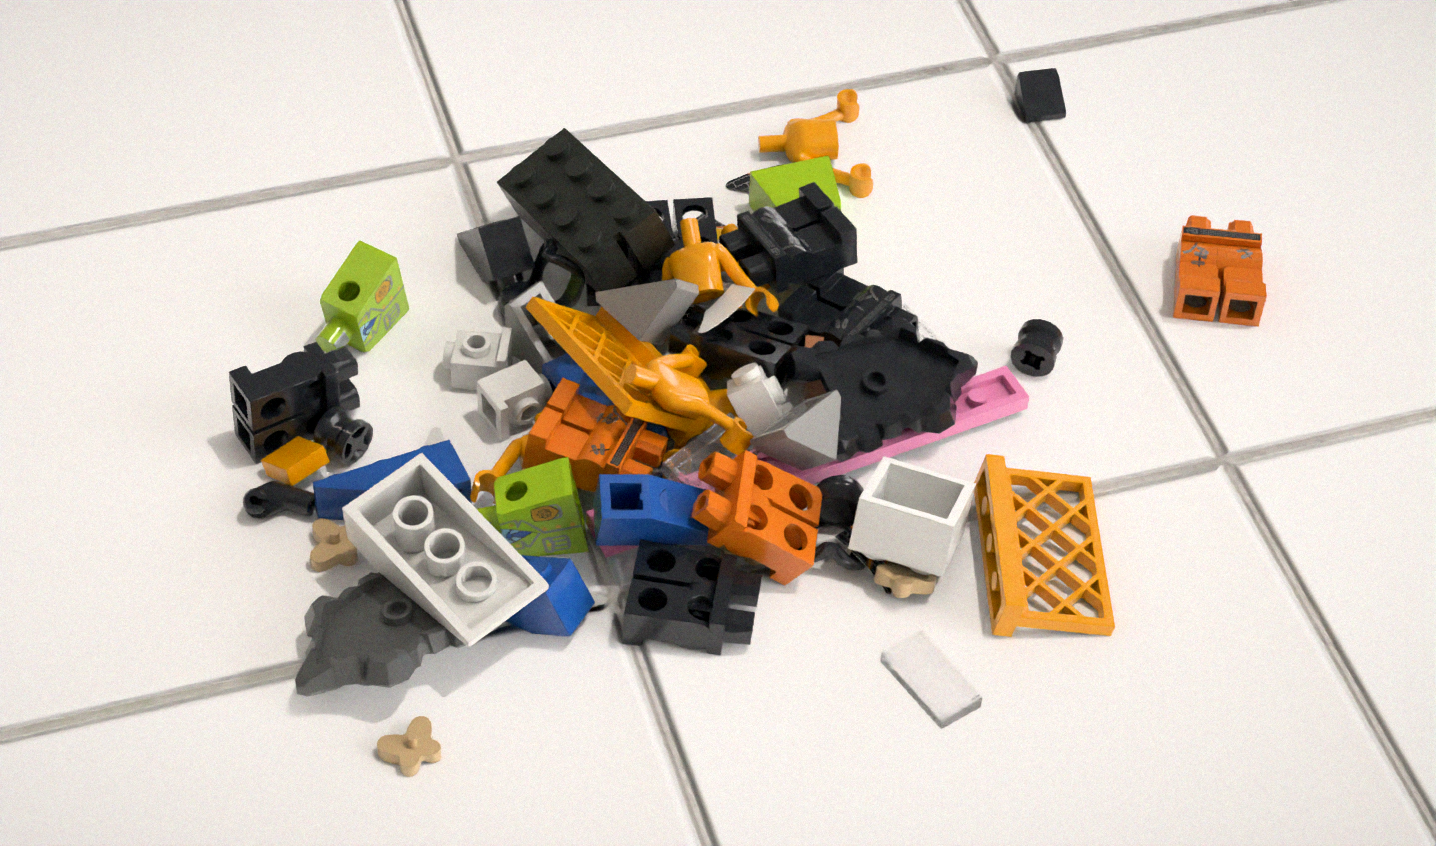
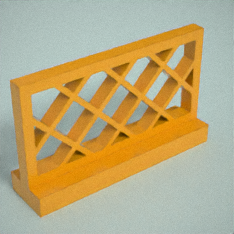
M532 296L525 308L624 415L665 426L667 434L678 446L686 447L687 441L690 438L703 432L710 420L703 416L693 420L667 412L657 405L649 390L625 381L624 373L630 364L644 368L651 360L663 356L651 343L638 340L602 306L594 316Z
M986 454L974 481L976 483L974 496L992 635L1011 637L1016 627L1111 636L1115 629V622L1091 477L1007 468L1005 456ZM1011 485L1026 486L1037 496L1027 503L1012 491ZM1059 490L1079 492L1080 503L1073 508L1059 497L1056 492ZM1043 502L1062 516L1054 524L1036 510ZM1025 518L1042 533L1032 540L1017 527V523ZM1071 523L1085 534L1086 540L1079 545L1061 529ZM1051 539L1068 554L1058 561L1044 550L1041 545ZM1028 555L1047 569L1039 578L1022 565V560ZM1077 560L1092 573V578L1085 583L1066 567ZM1055 576L1074 591L1065 600L1046 585ZM1036 593L1054 609L1049 613L1029 611L1027 599ZM1083 598L1098 611L1099 618L1084 616L1072 605Z

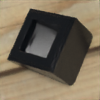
M1056 68L1018 73L1014 96L1025 122L1066 118L1065 102L1060 77Z

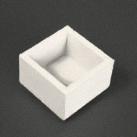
M883 456L859 497L848 549L861 552L872 560H888L907 566L918 574H934L943 577L964 535L976 483Z

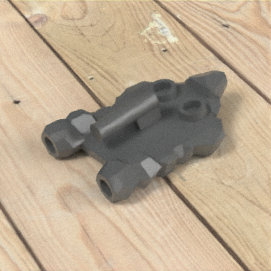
M371 572L359 579L357 586L344 589L338 598L322 595L309 607L304 620L306 634L312 639L305 652L306 659L295 678L296 690L299 695L308 697L337 690L343 685L359 684L391 688L409 680L416 668L421 666L425 654L435 655L449 647V645L457 649L466 645L391 583L380 572Z

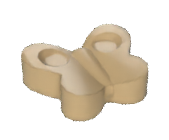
M323 518L313 522V537L318 543L310 552V564L314 571H326L338 564L352 566L357 563V548L348 540L345 525L339 526Z
M888 561L887 564H879L874 577V581L878 585L890 587L893 596L896 598H907L912 593L932 594L937 580L934 574H918L907 566Z
M425 716L415 717L409 724L405 734L384 735L377 741L378 756L383 761L399 765L402 774L407 777H412L418 773L421 762L436 763L442 758L441 744L433 739L432 723Z

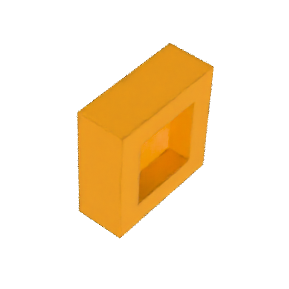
M297 436L263 458L261 462L268 477L294 486L329 463L330 460L323 445Z

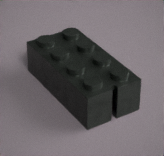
M565 127L497 181V184L517 215L543 240H554L558 247L557 254L563 255L577 264L585 275V281L596 292L623 288L638 276L617 243L621 238L625 240L639 265L644 270L676 245L657 211Z

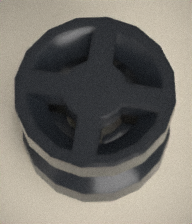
M1043 319L1028 320L1020 327L1018 341L1013 345L1010 358L1012 364L1022 373L1033 377H1042L1050 374L1054 369L1057 359L1056 355L1062 348L1064 337L1061 330L1049 321Z
M335 406L330 408L319 420L314 431L313 442L323 445L326 452H335V457L345 465H351L357 462L367 451L372 441L373 427L363 419H352L348 410L341 406Z

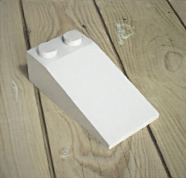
M423 453L414 457L342 508L348 540L378 572L384 575V577L468 647H471L549 589V584Z

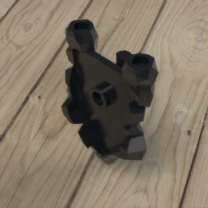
M893 318L885 321L877 330H871L864 336L861 334L844 336L838 346L833 341H818L810 348L793 345L784 355L785 371L793 382L808 383L821 380L826 393L838 390L841 396L836 460L840 462L850 459L857 452L870 453L883 446L882 439L887 440L901 436L902 430L905 428H910L917 433L929 432L940 434L955 425L957 410L955 402L962 394L961 387L976 375L978 368L977 360L972 355L948 348L942 341L928 337L920 341L921 334L905 318Z

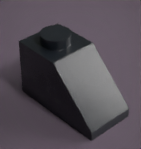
M520 216L456 233L461 247L482 282L497 280L498 287H504L523 281L524 276L522 272L536 268Z

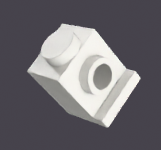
M503 327L502 333L457 330L455 342H445L443 368L451 369V385L454 389L477 390V380L512 366V328Z
M523 360L477 380L478 413L499 440L503 442L510 439L509 430L533 422L535 415L542 412L545 402L553 394L551 385L543 374H537L530 364Z
M757 363L741 367L732 374V379L727 381V396L738 417L746 423V430L754 436L793 409L790 401L781 405L786 402V397L775 376L767 378L761 365L758 366Z

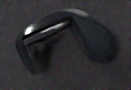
M544 239V243L540 247L534 261L536 268L532 269L528 280L510 284L502 290L498 307L504 318L506 304L536 282H543V273L549 262L571 273L564 293L559 299L554 300L555 303L569 308H573L578 303L584 289L585 275L572 260L563 255L556 254L558 247L554 240Z
M836 475L822 480L817 485L822 493L819 525L815 528L833 526L846 530L854 524L859 497L864 489L857 480L847 475ZM823 542L815 549L814 563L830 556L837 564L846 569L862 570L866 567L852 552L849 555L837 543Z

